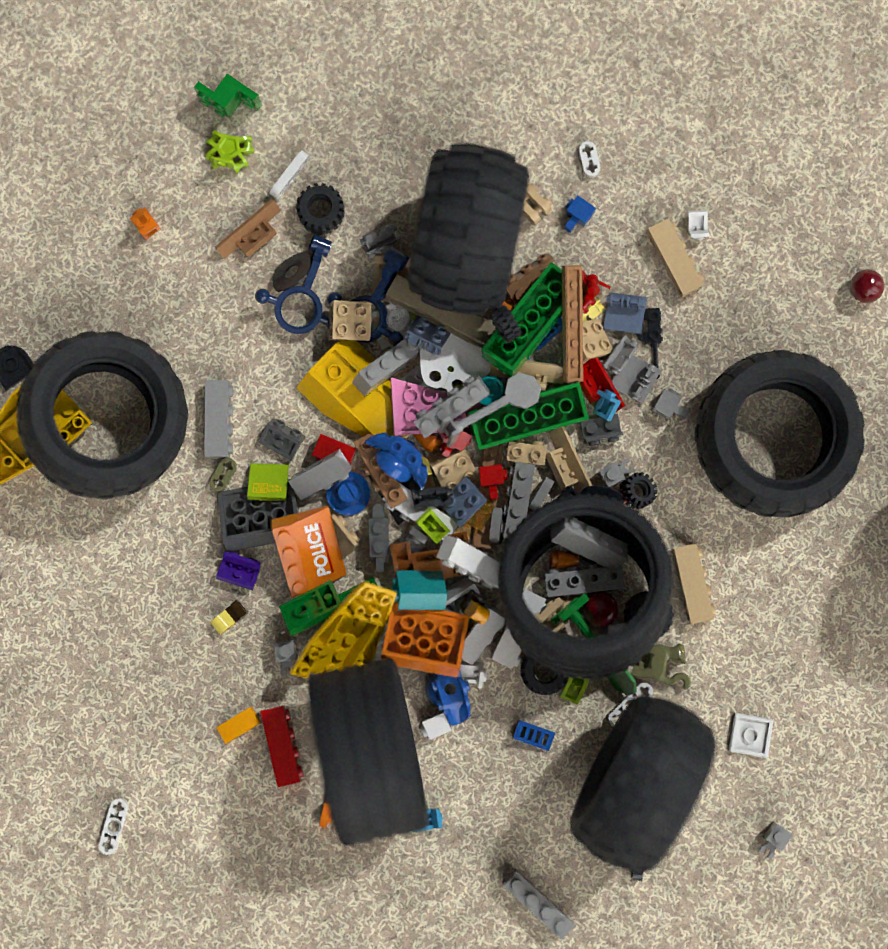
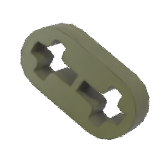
M222 459L213 473L209 483L214 491H224L237 470V464L233 459ZM232 462L231 466L233 469L227 470L226 474H223L225 471L224 463ZM221 476H224L221 481L223 486L215 488L214 480H219Z

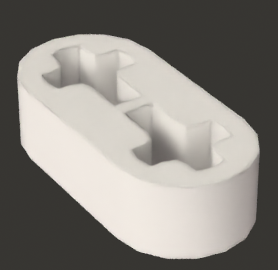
M586 141L580 145L579 156L584 175L594 178L600 171L599 158L595 144ZM585 146L592 149L590 158L587 157L586 152H583ZM590 161L592 162V166L596 167L594 173H591L590 170H587V168H589Z

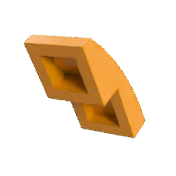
M251 706L216 728L225 744L262 722Z

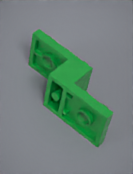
M374 577L365 581L377 585ZM329 580L280 605V611L291 636L327 619L358 585L338 594L332 581Z

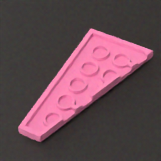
M390 377L393 434H422L414 424L415 415L422 409H429L435 400L443 399L448 394ZM478 402L453 420L461 421L466 418L465 412L485 407V405Z

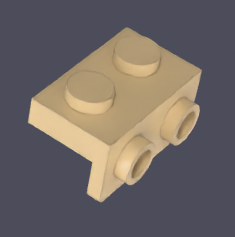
M523 439L508 442L507 460L545 465L547 446H543V442L532 441V444H525Z

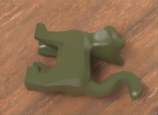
M654 644V647L648 652L650 654L648 663L640 660L634 665L631 675L640 678H651L660 681L665 685H674L679 680H682L684 690H687L691 685V679L685 673H676L670 678L666 676V665L669 659L675 663L686 664L687 661L684 660L685 650L682 644H677L673 647Z

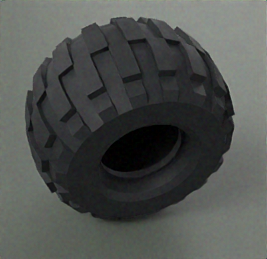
M471 143L451 144L450 150L437 149L433 154L424 186L408 275L410 292L421 295V302L437 309L466 315L485 314L486 308L497 309L504 303L529 183L528 168L515 163L516 156L500 149Z

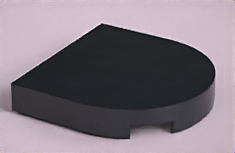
M7 345L0 348V383L6 391L24 380L34 363L28 353L18 346Z

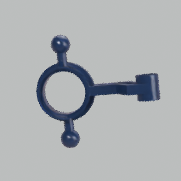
M317 235L312 237L308 251L313 252L311 256V269L308 276L304 279L302 286H293L283 291L278 298L270 295L269 291L263 288L258 289L255 293V299L258 303L265 304L268 302L275 305L274 312L277 322L290 333H307L314 329L319 322L326 324L329 329L330 319L322 315V303L317 294L311 290V287L319 269L322 256L327 257L332 241ZM293 293L306 294L314 303L315 311L312 319L302 326L288 324L283 319L281 313L283 301Z
M394 247L389 248L383 258L386 264L382 269V280L372 296L363 295L351 300L353 302L372 303L377 307L380 314L379 324L371 332L370 340L357 342H374L384 335L392 346H396L404 339L400 332H392L387 329L389 313L382 302L397 275V270L399 272L402 271L409 260L407 255ZM331 292L327 297L329 305L333 300L344 301L338 292Z

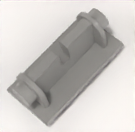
M623 335L603 366L612 375H618L628 363L624 357L631 358L638 349V343L634 340L631 341L626 335Z

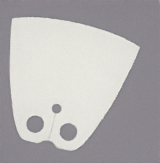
M453 334L449 336L439 355H433L426 351L429 343L425 350H423L426 341L423 340L420 345L422 378L426 385L433 388H444L449 392L453 389L452 382L458 379L464 382L469 377H476L477 375L483 378L491 371V363L481 357L482 349ZM452 366L454 371L449 373L447 368ZM438 371L441 374V379L437 382L432 381L429 377L430 372Z

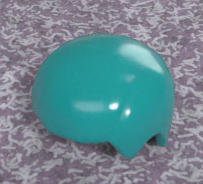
M489 375L481 378L489 389V395L479 401V403L488 406L503 397L505 388L500 379Z

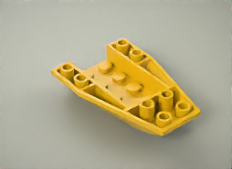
M340 340L334 344L307 372L296 387L323 415L362 437L367 434L373 436L379 433H387L389 436H400L404 439L409 436L393 434L391 382L389 379L366 396H363L352 383L362 369L376 360L356 340Z
M21 385L10 395L0 410V485L35 466L29 460L18 434L16 415ZM62 389L53 407L54 420L60 435L70 445L93 423Z
M365 581L358 585L311 637L290 670V674L307 679L310 673L323 674L325 671L343 670L344 667L353 665L363 666L364 663L372 662L397 593Z

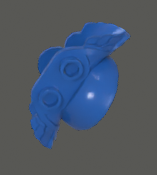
M379 433L365 440L364 443L368 444V446L380 449L376 452L375 459L379 467L387 475L400 482H407L413 477L417 486L421 490L424 488L428 475L427 466L423 464L422 455L416 449L414 442L405 440L400 436H389L387 433Z
M460 670L458 678L432 673L425 685V693L428 700L437 706L439 711L443 710L449 725H457L469 719L471 712L467 691H470L467 679L463 680ZM449 683L455 685V692L453 694L445 693L444 688Z

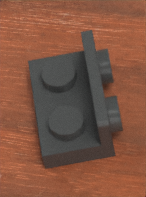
M614 414L611 422L602 417L580 422L584 444L589 443V446L601 444L600 441L607 439L608 443L619 441V437L623 436L618 414Z
M272 419L267 423L258 443L292 461L306 436L302 435V432L298 429L286 426L282 420Z

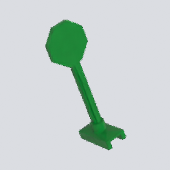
M585 593L579 598H574L550 619L554 625H557L569 618L573 624H576L585 638H596L578 611L589 600ZM628 670L622 671L619 674L613 673L608 677L614 688L626 696L632 695L637 691L636 680Z

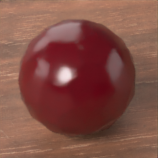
M861 270L853 276L850 282L851 294L862 303H872L878 300L884 292L885 283L883 277L874 270Z
M596 592L588 597L589 600L583 607L586 619L596 626L609 625L614 621L618 613L616 600L605 592Z

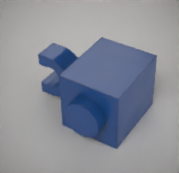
M579 195L575 200L571 198L566 205V215L570 217V220L566 223L564 229L571 233L577 223L585 227L595 213L596 208Z

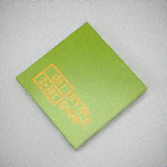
M250 463L247 499L286 501L289 465Z

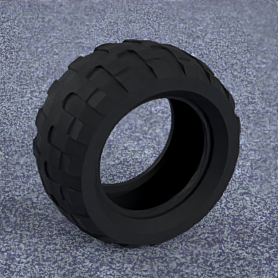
M86 331L58 341L35 360L20 388L17 401V428L29 460L49 482L77 496L105 500L128 496L140 491L158 480L171 466L185 439L188 405L186 404L184 388L180 378L176 376L168 360L162 354H158L149 344L138 338L134 339L116 331ZM108 372L119 375L133 383L144 396L150 413L149 433L144 442L129 454L114 459L91 458L77 452L68 445L57 429L53 407L59 393L72 380L88 373Z
M789 350L755 353L728 367L712 383L702 399L698 409L694 432L699 463L702 469L705 470L712 486L730 500L733 505L763 517L798 516L816 510L836 498L854 477L860 457L863 455L865 438H863L864 416L862 411H860L856 401L857 396L851 386L848 387L834 368L825 365L819 359L805 353L799 354ZM763 390H784L799 396L812 407L821 425L822 447L817 461L804 476L793 480L773 479L760 474L745 461L736 443L735 423L739 409L748 396Z
M650 695L634 698L622 712L607 736L581 788L569 825L574 839L582 844L595 858L613 867L637 873L647 872L656 868L669 853L683 831L707 782L717 749V740L712 728L705 724L693 711L673 701L655 698Z

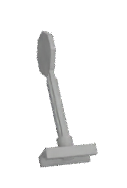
M518 373L508 379L504 397L461 421L453 422L450 416L443 419L438 432L439 434L445 432L449 437L446 445L450 447L455 444L459 433L465 427L510 403L512 406L527 409L538 403L541 387L534 376Z

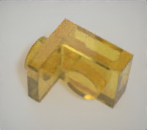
M488 500L466 523L482 531L495 506Z

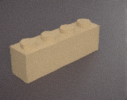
M668 218L648 228L646 233L682 299L701 289L704 279L700 272H696L694 259L686 253L685 242L682 238L679 239L676 225L674 222H670Z
M697 543L673 548L672 553L688 623L695 624L713 620V615H716L714 604H710L709 600L711 590L710 586L706 585L705 582L707 572L705 566L701 565L700 559L703 558L701 548L697 547Z

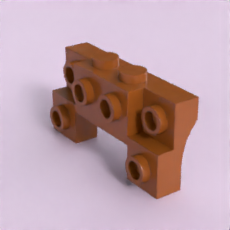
M467 532L448 535L459 538L469 544ZM409 541L390 544L395 577L396 571H443L444 579L463 576L455 571V567L450 568L442 564L443 560L436 557L439 549L411 554Z

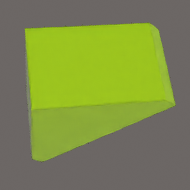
M430 508L415 521L436 544L450 532L449 528Z
M569 677L560 698L579 704L590 679L581 680L578 677L576 679Z

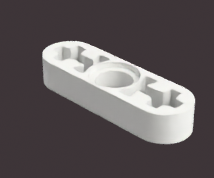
M303 150L297 154L272 187L270 194L277 200L281 198L294 181L292 179L296 178L308 163L310 155Z
M640 683L636 686V696L641 693L640 687H648V695H653V688L650 684ZM632 695L626 696L609 714L608 722L612 727L615 725L613 724L614 718L612 716L614 714L618 716L621 713L618 709L622 707L624 711L626 701L633 700L635 697H632Z
M123 798L115 799L109 807L99 842V850L105 855L115 852L119 844L129 809L128 802ZM119 802L124 807V810H121L118 815L119 817L122 816V820L118 817H111V814L116 815L117 808L114 805L119 804ZM111 821L118 822V831L112 832L109 829ZM106 833L111 836H117L116 839L114 837L111 839V845H113V848H110L108 851L106 850V846L103 845L104 843L108 842L110 837L106 836Z

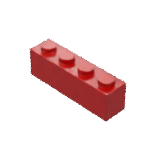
M285 705L261 710V718L277 788L300 783L302 781L301 777H304L302 765L298 766L297 758H300L298 747H294L292 740L295 739L293 727L290 728L288 720H291L289 708L285 709Z

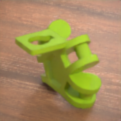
M216 130L211 132V138L207 139L205 143L213 149L206 153L205 158L212 163L211 167L213 170L222 166L233 168L237 174L241 168L249 166L243 155L255 153V149L251 145L253 142L252 137L226 135ZM239 143L244 144V148H240ZM239 156L241 160L234 163L232 159Z

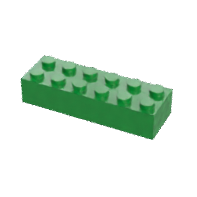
M552 262L511 312L517 321V325L520 327L521 336L509 343H505L498 334V331H496L482 348L481 357L510 378L517 374L562 316V269Z
M571 382L546 389V391H540L538 403L527 409L512 406L509 403L469 425V429L472 434L474 448L482 450L585 421L589 417L580 382ZM484 407L465 412L466 417L470 416L471 414L479 411Z

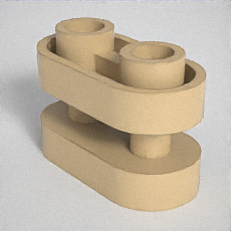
M528 183L523 215L531 224L536 225L541 221L539 217L541 212L547 215L552 210V203L547 197H542L538 193L539 189L533 183ZM527 199L536 206L534 209L526 202Z

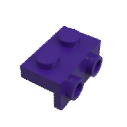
M225 551L216 579L253 591L260 573L261 563L254 558H245L235 552Z

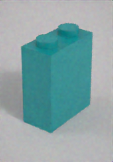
M396 571V578H392V590L397 593L394 602H397L398 609L445 610L447 591L443 571Z

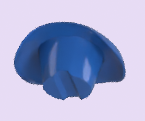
M349 472L347 479L342 482L335 481L333 486L326 490L329 505L333 510L342 515L360 513L365 509L370 499V487L366 479L358 473Z

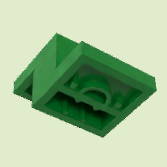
M228 73L215 91H212L199 81L194 86L199 102L205 107H209V105L215 109L214 112L222 118L226 116L230 119L242 101V104L250 110L254 108L258 111L262 106L259 95Z

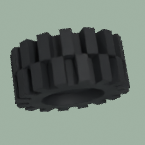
M505 305L490 312V319L505 343H509L521 336L517 321Z
M637 472L622 481L623 484L620 485V489L623 490L620 492L624 495L622 498L627 501L625 503L627 506L631 504L633 509L639 510L650 505L657 496L655 494H657L658 490H654L657 485L652 484L654 480L653 478L649 480L648 474L644 475L643 472L638 474ZM635 484L639 485L643 490V497H639L635 493Z

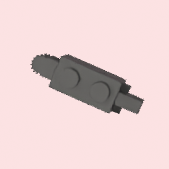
M375 504L372 509V519H369L371 563L376 562V572H384V562H389L390 558L389 519L385 518L384 507L381 504Z

